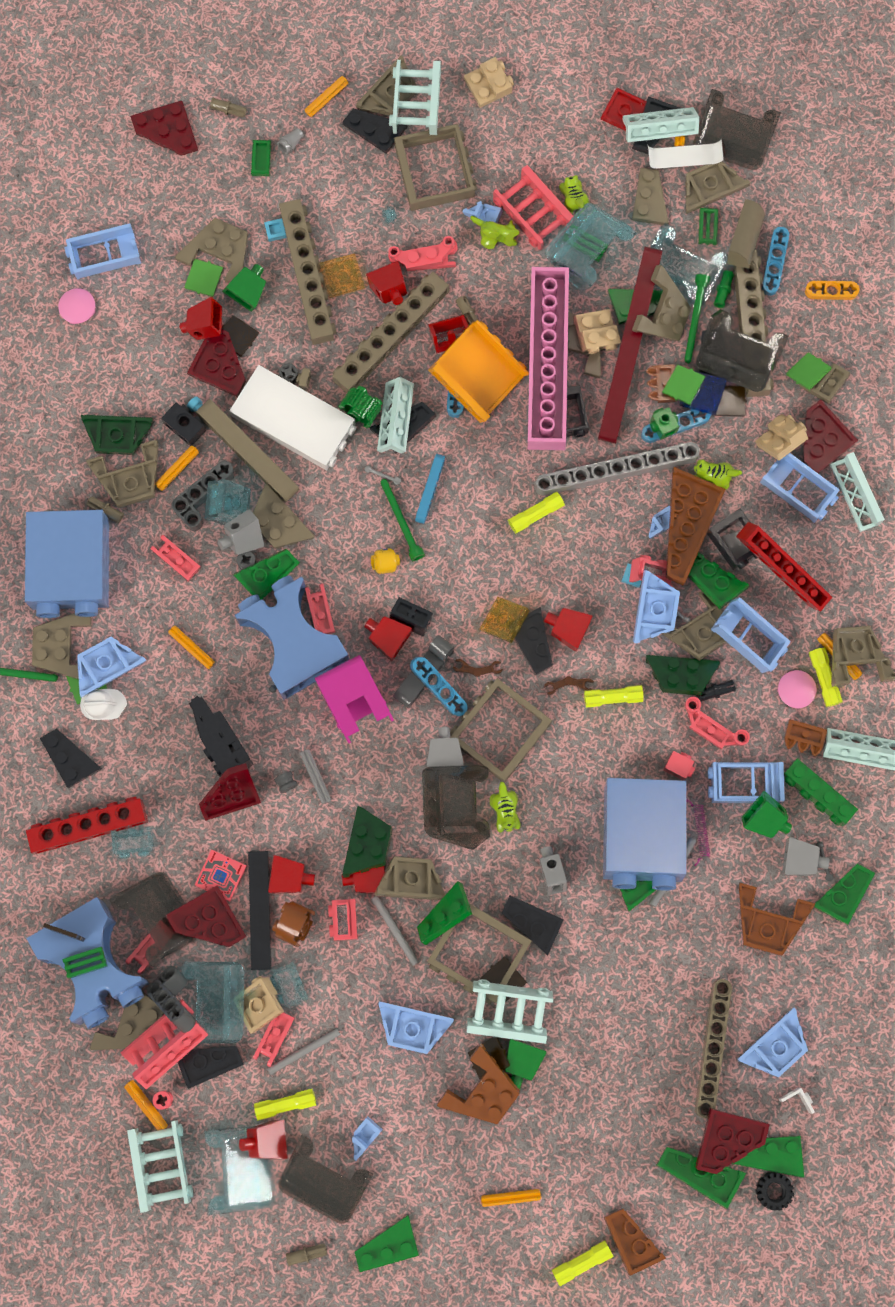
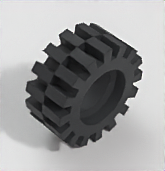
M770 1172L759 1178L755 1192L757 1199L764 1207L780 1211L782 1208H787L788 1204L793 1201L791 1199L792 1196L794 1197V1187L786 1176ZM772 1183H777L782 1188V1195L778 1199H771L767 1194V1188Z

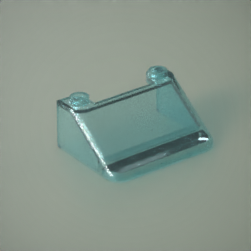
M586 203L547 246L545 255L555 267H568L569 281L580 291L590 288L596 282V270L590 265L612 239L617 236L622 241H629L637 233L629 225L596 205Z
M664 223L659 228L651 248L663 250L660 265L665 268L688 304L694 306L697 292L696 274L710 276V283L704 290L703 306L727 264L728 254L717 252L711 261H708L674 244L676 231L674 227ZM656 284L654 285V287H656V288H658V289H660V290H663V289H661L659 286H657Z
M182 962L181 972L183 976L188 980H197L196 1021L208 1033V1036L200 1043L239 1042L243 1037L244 1019L243 966L238 962Z
M254 1126L208 1129L204 1131L205 1142L208 1146L212 1148L222 1147L224 1196H216L210 1200L208 1205L209 1215L263 1209L271 1204L272 1181L270 1159L250 1158L248 1151H241L239 1148V1140L247 1138V1129Z

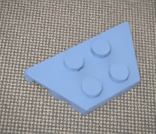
M644 569L633 636L634 643H640L641 640L673 631L677 616L680 592L646 569Z
M109 637L78 654L80 697L88 695L146 662V659L131 651L132 649L120 644L113 637Z
M379 1001L386 1039L390 1046L428 1054L454 1021L453 1018Z
M792 1008L740 1055L737 1060L773 1076L780 1077L808 1051L796 1009Z

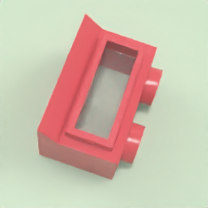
M641 555L639 558L633 559L629 582L642 581L643 572L646 569L672 586L671 580L666 579L667 561L657 560L656 562L647 555Z
M356 899L332 900V905H328L329 917H333V925H329L330 937H334V941L358 940Z

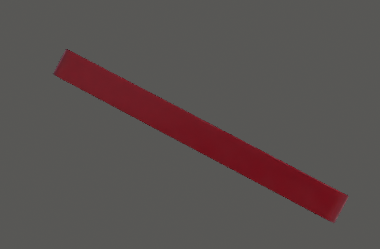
M644 247L598 440L616 444L643 335L641 332L632 331L637 315L647 317L655 285L651 278L656 265H660L663 250Z

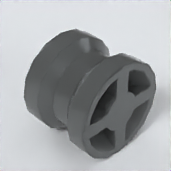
M287 363L281 366L279 375L288 382L295 384L298 371L295 365Z
M250 551L239 554L236 559L241 570L257 563L254 554Z
M291 771L285 772L274 779L275 783L280 787L279 791L281 794L298 786L297 782L292 778L293 774Z

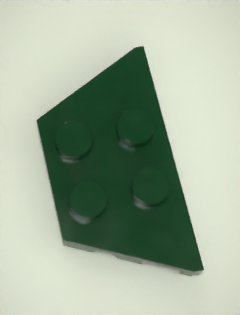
M81 415V419L97 454L134 455L154 423V419L151 417Z
M646 655L645 660L650 665L652 674L658 681L663 693L698 696L702 695L720 665V661L701 659L699 661L692 658Z
M357 806L342 873L344 878L350 877V874L359 871L363 873L372 868L386 865L393 832L392 826L360 806Z

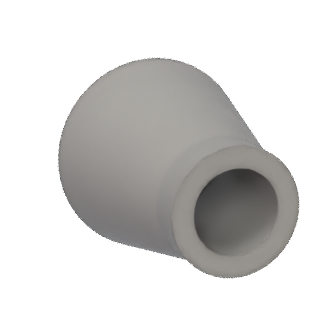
M296 128L294 131L279 138L278 148L284 154L292 153L301 138L304 137L303 132Z

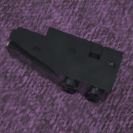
M196 696L191 699L189 705L193 710L200 739L206 747L203 751L211 763L213 761L216 763L213 767L217 774L221 777L228 768L244 763L247 764L248 768L253 766L252 760L221 711L219 710L213 714L202 696L200 698Z

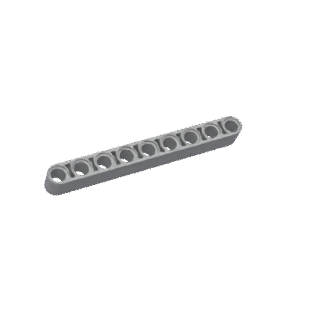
M688 442L543 474L537 478L535 490L539 495L546 496L555 492L560 493L691 464L697 460L700 448L696 443ZM692 450L695 455L689 456L686 454V451ZM673 454L677 459L670 460L667 455ZM655 458L658 460V463L652 464L649 459ZM637 462L639 463L640 467L633 468L631 466V463ZM619 466L622 469V471L615 472L613 470V467ZM600 470L604 475L596 476L594 472ZM582 474L586 479L578 480L576 475ZM564 478L567 480V483L562 485L557 480ZM542 482H546L549 485V487L543 489L539 486V484Z

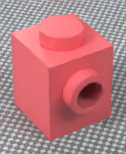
M673 751L663 771L684 781L687 777L691 778L695 767H693L694 761L686 753L681 752L679 754Z

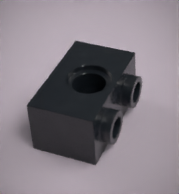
M176 402L164 414L161 420L165 426L189 446H193L205 433V423L198 416L193 417L190 414L191 411L184 404L180 406ZM183 421H189L187 426H181Z

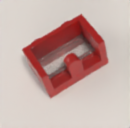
M464 315L428 324L436 354L446 351L468 327Z

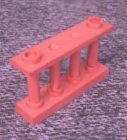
M528 165L521 170V180L505 193L501 194L497 189L493 192V202L495 205L502 207L527 235L530 244L539 250L543 249L544 241L542 239L560 225L570 228L574 224L575 217ZM524 186H530L533 189V193L513 208L507 200ZM541 198L545 206L525 221L519 212L536 199ZM548 212H553L557 216L556 220L538 234L530 227Z
M181 999L180 1002L192 1015L194 1010ZM164 1014L120 1052L133 1066L137 1065L138 1069L132 1073L134 1079L145 1089H148L205 1039L208 1033L197 1021L189 1032L183 1033L180 1031L175 1035L174 1030L177 1027ZM167 1037L169 1042L160 1049L158 1044ZM152 1050L154 1055L144 1062L143 1057Z

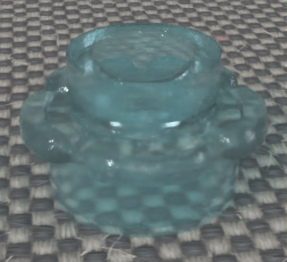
M387 206V209L382 210L386 224H394L395 219H397L395 209Z

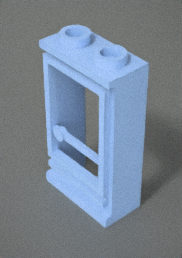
M130 223L66 239L67 246L64 249L67 258L70 257L71 263L68 264L71 275L75 274L77 280L141 264L134 232ZM117 239L121 258L112 260L109 250L110 244L107 241ZM105 242L104 247L107 249L109 261L81 267L77 249Z
M791 453L781 460H777L760 481L763 486H766L813 523L817 519L822 520L828 512L825 510L827 506H833L839 498L837 493L840 490ZM795 469L802 475L793 487L786 491L780 485L791 471ZM803 477H806L827 493L815 511L792 495V491Z
M740 597L730 601L711 628L713 632H716L757 667L761 673L771 672L777 667L778 659L787 652V646L791 642ZM744 617L750 623L740 638H737L732 631L741 618ZM752 625L773 642V645L763 659L742 642V639Z
M713 762L711 767H708V779H711V786L708 787V798H712V803H754L759 797L755 796L757 791L755 789L754 768H764L765 792L778 803H783L785 801L784 763ZM721 768H751L752 789L750 793L752 796H722Z

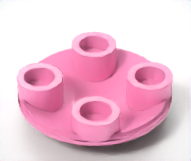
M71 289L60 298L58 304L59 313L70 324L83 323L94 315L95 300L84 289Z
M794 670L786 673L780 679L777 691L781 700L786 705L799 709L808 706L814 700L817 688L814 679L808 673Z

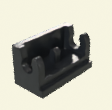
M398 597L390 612V619L412 628V632L424 636L433 613Z

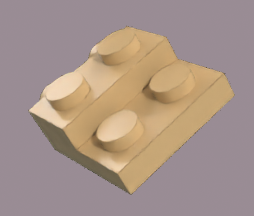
M496 57L480 64V68L464 75V80L480 108L512 93L513 80L510 75L506 76L504 63L501 60L498 61Z
M610 309L579 314L573 317L582 353L589 352V354H595L600 352L601 349L611 351L617 349V346L621 343L617 325L613 324Z
M781 414L767 424L769 431L755 440V443L760 449L779 461L808 440L807 429L802 422L796 423L791 415L785 416Z
M262 976L255 978L251 982L252 985L248 988L240 989L237 992V996L231 999L250 1034L257 1032L284 1012L275 997L278 993L269 977L262 978Z

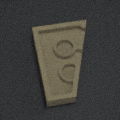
M640 168L632 217L633 221L669 225L659 170Z

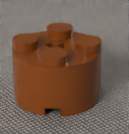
M294 901L290 903L285 902L281 909L282 915L280 920L275 921L272 931L275 932L276 938L299 947L300 944L298 942L305 940L313 924L310 917L311 915L315 916V911Z

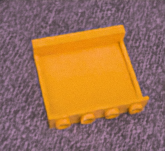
M476 320L463 331L428 371L478 422L482 423L488 420L489 414L524 376L529 375V372L521 361H517L513 357V352L508 348H504L501 340L487 330L488 327L485 323Z

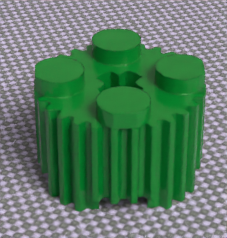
M358 385L357 388H350L338 407L346 412L345 414L354 418L355 423L358 421L364 424L363 427L369 428L382 410V401L377 397L372 398L364 387Z

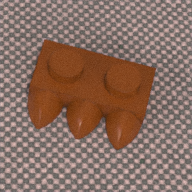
M674 364L654 365L646 370V373L656 377L647 382L648 386L657 389L648 394L650 399L658 401V403L677 402L673 397L662 393L675 370Z
M789 719L784 736L785 745L789 750L798 742L800 753H803L811 746V753L815 757L822 751L827 729Z

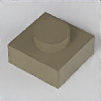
M303 368L302 373H299L297 376L296 384L306 392L311 379V370Z

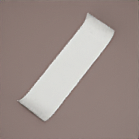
M722 140L713 144L665 148H651L648 146L649 162L652 168L708 165L723 161Z

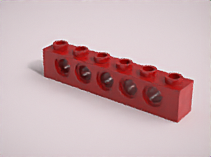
M747 522L736 537L809 607L821 612L833 598L758 525Z
M130 797L121 804L112 802L103 809L95 807L88 809V813L80 815L79 812L68 815L69 818L64 820L55 818L46 825H42V823L31 825V829L26 830L30 851L32 854H39L148 823L143 800L137 799V797ZM124 809H128L129 816L125 819H121V811ZM106 814L110 815V821L107 824H102V817ZM90 820V828L84 830L82 827L83 822ZM67 825H71L72 832L65 835L64 828ZM52 830L53 837L50 840H46L45 833Z

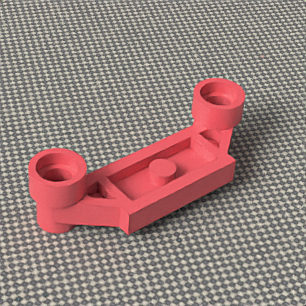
M446 236L438 245L402 251L398 247L392 246L389 248L388 257L391 263L399 261V264L405 266L407 271L442 265L443 260L448 255H453L457 252L458 246L453 237Z
M690 697L686 700L685 709L691 723L689 728L713 745L722 749L724 746H744L749 742L750 735L746 730L740 729L736 733H732L701 712V702L697 697ZM689 704H694L695 708H690ZM738 736H741L743 741H739Z

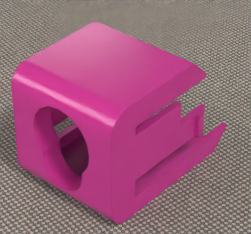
M360 655L314 678L337 723V728L344 734L348 744L351 743L348 736L360 731L356 724L357 720L373 713L377 722L389 716L391 722L394 721L386 701L381 696Z

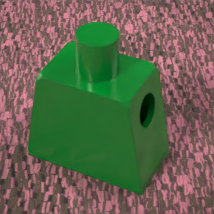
M254 264L251 270L244 267L222 292L252 312L257 306L266 281L260 277L264 271L263 267L258 264Z
M765 791L760 794L741 817L745 829L769 838H773L778 831L788 834L792 828V824L787 822L788 815L786 809Z
M510 1039L507 1052L510 1066L505 1069V1072L512 1074L511 1080L520 1090L524 1078L533 1080L547 1051Z

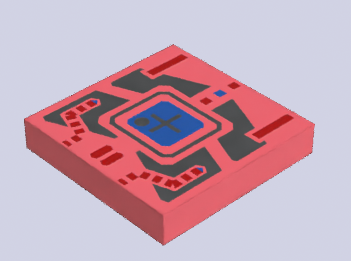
M211 849L195 886L208 891L218 885L225 900L231 902L247 865Z

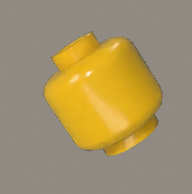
M391 548L376 550L374 555H371L372 569L378 574L393 573L396 571L397 566L400 565L399 555L395 554Z

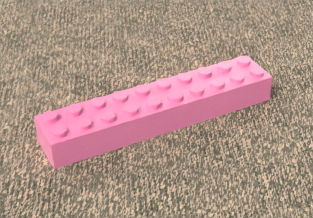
M532 267L528 450L566 449L568 267Z

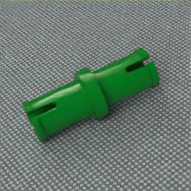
M723 271L713 303L717 308L722 309L725 307L727 296L731 293V283L735 275L732 271Z

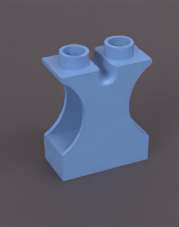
M291 575L281 578L271 586L277 601L274 607L267 606L265 601L261 600L258 595H253L238 605L241 612L235 614L240 626L259 630L273 643L274 662L269 675L283 700L315 683V677L350 660L337 635L322 633L310 626L304 619L301 612V602L306 588L305 582L302 577L294 581Z
M98 897L50 924L84 937V942L46 928L27 938L38 960L47 964H57L64 970L65 965L62 959L103 947L108 967L71 978L75 988V1005L69 1019L72 1023L78 1025L85 1023L87 1029L94 1028L109 1018L106 1011L109 1008L106 1002V996L109 993L121 1003L123 1008H126L140 1001L144 997L141 989L150 984L148 980L141 976L125 974L115 963L111 953L110 941L116 921L106 903ZM97 953L69 962V965L99 956L100 954ZM99 960L87 965L71 969V972H76L97 964H101L102 961Z

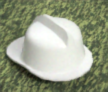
M96 689L82 697L80 702L81 712L85 717L92 720L116 719L127 705L125 696L115 689Z

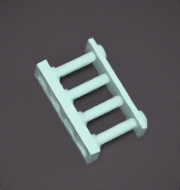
M397 60V66L393 67V78H396L393 115L389 116V126H393V134H397V125L399 124L426 125V127H429L430 135H437L441 61H433V68H429V70L401 69V60ZM401 77H423L432 80V84H428V86L400 85ZM400 93H427L431 96V100H427V102L399 101ZM399 108L427 109V111H430V116H426V118L398 117Z
M483 979L473 980V992H478L475 1017L467 1019V1033L546 1044L547 1030L542 1027L545 1003H553L552 991L546 988L532 989L490 983ZM486 994L498 995L495 1018L492 1021L482 1018ZM506 996L518 998L515 1019L512 1024L502 1021ZM526 999L538 1001L535 1021L532 1026L522 1024Z
M178 1120L171 1121L172 1128L143 1134L138 1131V1128L127 1130L140 1213L150 1211L151 1206L157 1202L183 1197L184 1204L191 1202V1198L194 1196L192 1185H188L180 1136H183L182 1124H178ZM169 1136L174 1137L175 1148L148 1154L142 1153L141 1144H144L145 1141ZM177 1156L178 1169L154 1174L145 1173L144 1165L147 1162ZM176 1177L181 1179L182 1189L155 1195L148 1193L147 1185H150L151 1182Z

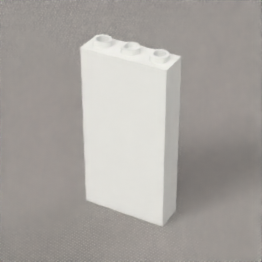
M258 365L229 411L231 417L326 471L329 467L334 466L337 461L336 455L339 451L342 452L347 444L346 439L349 435L352 436L357 428L355 426V419L260 365Z

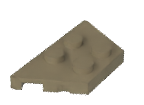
M401 55L397 59L401 60V69H408L404 57ZM397 60L356 103V108L388 116L393 115L396 78H393V67L397 66ZM401 77L400 85L417 86L412 77ZM400 93L399 101H410L416 93Z
M722 161L717 164L704 165L686 173V214L749 187L750 181L738 176L734 169L727 167Z
M266 484L253 512L259 520L263 537L274 549L314 539L315 536L270 486Z
M393 857L375 891V896L441 900L446 894L440 884L442 881L435 872L431 859Z

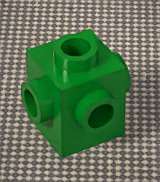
M670 407L657 409L651 417L650 427L662 440L678 432V417L675 412L671 411Z

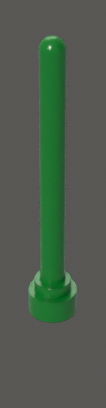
M696 274L695 277L697 292L684 358L685 363L692 361L704 290L710 283V276L704 274Z
M382 479L380 484L410 547L409 557L411 561L415 562L424 558L425 553L419 545H416L388 481Z
M0 668V675L50 682L58 680V676L55 674Z

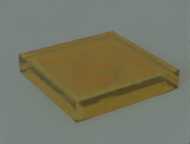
M355 253L320 262L329 298L365 289Z
M497 596L480 630L512 643L530 610L527 607Z

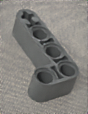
M228 461L219 462L173 500L172 508L175 514L189 530L198 531L203 525V520L196 509L234 478L233 466ZM210 480L215 481L212 487L206 486ZM195 492L201 493L200 497L196 499L192 498V495ZM180 504H186L184 510H177ZM191 518H198L195 524H189V520Z
M437 635L430 644L424 658L439 672L448 660L447 657L453 654L454 646L440 635ZM423 662L417 664L416 669H422L425 673L430 671V668L425 670L422 667ZM411 671L396 690L393 697L409 708L423 692L425 685ZM435 674L429 675V677H428V682H429V683H430L431 680L435 677Z
M169 966L148 986L147 994L181 1032L186 1033L194 1027L196 1020L176 998V995L186 986L187 978L175 966Z

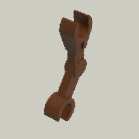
M456 659V662L462 664V668L453 667L456 672L469 673L475 677L489 673L500 674L503 669L496 671L493 668L494 665L501 664L500 661H494L491 666L474 668L462 659Z
M567 676L565 679L555 683L547 682L544 688L548 685L554 688L547 695H553L557 689L569 685L577 686L582 690H592L591 688H586L585 683H594V681L590 678L575 679Z

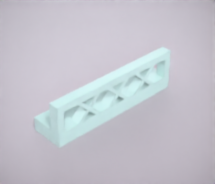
M694 107L623 115L627 142L699 133V116Z
M402 377L385 383L377 451L381 453L390 449L398 453L406 452L414 383Z
M854 452L847 454L844 459L830 464L859 531L862 532L880 525L885 519ZM845 463L848 469L846 476L838 473L836 466ZM846 480L855 484L854 492L846 490L844 486ZM854 497L862 500L863 506L861 509L853 506L852 501ZM861 515L869 516L872 523L863 526L860 521Z
M827 728L823 757L895 770V750L890 748L895 747V740ZM831 736L839 737L840 740L831 738ZM870 743L877 744L879 747L873 746Z

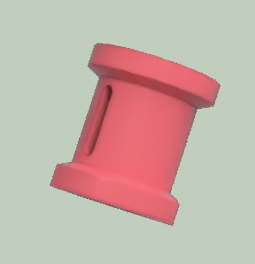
M160 1091L153 1097V1105L157 1109H167L172 1105L173 1096L170 1092ZM160 1095H162L163 1097H167L168 1100L165 1101L166 1105H164L163 1103H159L158 1100L161 1099Z

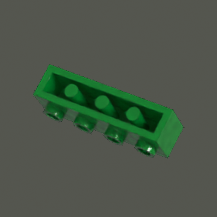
M798 758L784 772V781L789 786L800 791L799 794L803 798L811 800L815 804V808L822 813L825 812L830 817L829 819L837 826L840 825L842 827L846 825L858 811L854 805Z

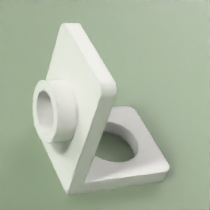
M796 1088L779 1098L780 1102H784L798 1094L810 1114L815 1113L811 1106L813 1103L811 1097L807 1092L804 1093L802 1088Z

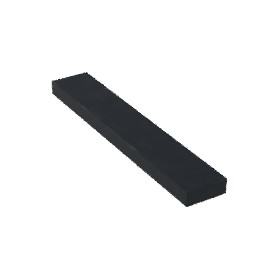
M268 851L248 852L251 970H272Z

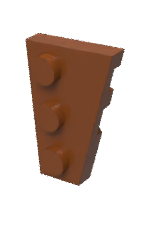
M619 1209L604 1217L629 1276L667 1259L624 1209Z

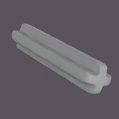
M309 749L302 751L300 755L322 804H326L331 801V797Z

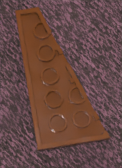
M676 467L672 469L666 579L684 586L726 489Z

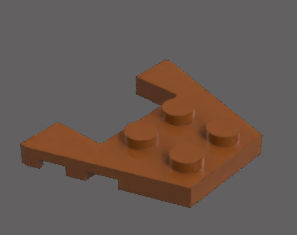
M739 883L743 946L783 956L814 908L815 903L797 899L793 917L781 916L753 908L757 887Z
M480 1043L471 1055L470 1061L486 1071L466 1100L447 1089L438 1101L437 1106L498 1124L519 1096L520 1090L505 1071L503 1072L496 1064V1060L488 1054L484 1045Z

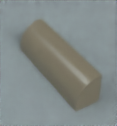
M745 199L729 249L727 264L744 268L750 267L765 218L763 208L752 200Z

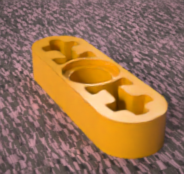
M810 281L805 288V295L809 299L853 300L857 297L860 288L853 281ZM812 286L817 290L815 294L810 290ZM830 286L835 287L837 293L831 295L827 292V288ZM841 287H843L842 290H848V288L851 287V289L854 291L853 294H850L849 291H843L842 294H840Z

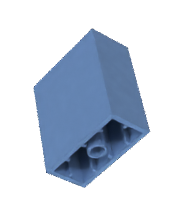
M103 510L26 512L25 602L32 610H36L37 617L57 618L60 616V609H75L76 616L94 617L98 615V608H109V519Z
M607 778L604 787L603 879L612 880V887L617 889L636 888V881H652V889L661 891L675 890L676 882H682L686 876V781Z

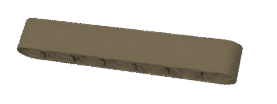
M208 399L196 411L198 417L265 484H268L279 497H282L285 503L300 490L212 400Z
M726 979L715 981L711 988L695 1102V1112L702 1118H708V1114L703 1115L700 1112L702 1104L707 1103L710 1108H716L732 985ZM719 983L726 985V992L724 994L717 991ZM718 1002L724 1007L721 1014L716 1013L714 1010V1006ZM715 1022L721 1026L718 1034L713 1033L711 1030V1026ZM712 1042L718 1046V1051L715 1054H711L708 1049ZM710 1062L715 1065V1072L712 1074L706 1072V1065ZM706 1083L712 1085L713 1090L710 1094L703 1092V1086Z

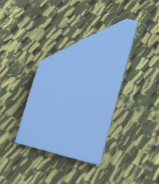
M481 201L468 210L467 208L463 209V214L468 217L475 216L485 222L493 221L495 223H498L503 212L502 208L482 204Z
M670 505L653 516L648 536L650 539L669 529Z
M368 1116L355 1130L352 1137L355 1161L383 1130Z

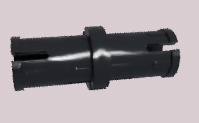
M733 680L718 685L715 683L711 687L705 688L702 693L704 696L698 697L700 702L714 697L717 699L720 698V695L735 692L736 687L727 688L734 684Z

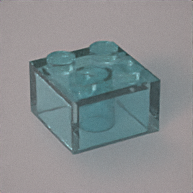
M226 479L209 481L205 519L225 525L249 510L251 489Z

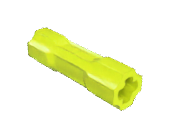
M555 492L524 512L508 519V523L514 533L517 534L537 520L565 506L560 494Z
M825 647L810 651V660L819 679L825 706L831 707L842 703L839 688L837 686L832 687L831 684L832 672Z
M642 685L609 690H584L586 708L623 702L637 703L643 702L644 699Z
M312 1088L297 1092L292 1096L254 1103V1110L257 1121L274 1117L279 1113L294 1109L301 1110L316 1106L317 1104Z
M604 1240L591 1247L585 1253L552 1269V1272L559 1286H562L581 1273L614 1256Z

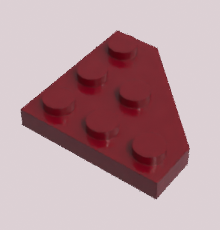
M182 100L130 116L136 135L147 138L161 147L168 148L180 156L199 151Z
M221 329L220 336L204 339L187 374L238 397L246 380L229 332Z
M821 399L806 411L805 427L808 440L804 442L803 463L819 474L854 446L858 439Z
M244 763L228 768L199 803L205 821L261 803L247 764Z
M218 885L165 915L174 933L225 947H230L246 938L244 931Z
M710 1108L695 1168L718 1174L723 1168L732 1163L734 1164L754 1149L765 1145L770 1124Z

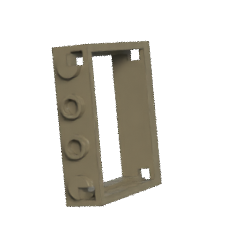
M458 124L437 128V135H430L429 130L394 138V145L411 211L475 197V190H477L476 180H472L471 177L473 168L472 164L467 161V157H469L468 148L463 146L462 141H465L464 133L459 130ZM454 138L467 188L417 199L404 148Z
M497 678L494 682L491 680L485 687L486 693L482 697L479 695L473 702L475 707L471 712L468 710L461 718L463 722L459 727L456 725L450 731V738H458L460 749L505 783L550 726L552 720ZM497 688L542 721L503 771L499 770L458 738Z
M469 903L472 916L522 945L500 983L507 985L532 941ZM454 926L443 934L427 963L430 964V969L438 974L440 971L447 974L446 979L455 984L459 981L464 984V990L473 994V982L436 960L455 928ZM486 994L485 1002L491 1004V1002L496 1003L498 995Z

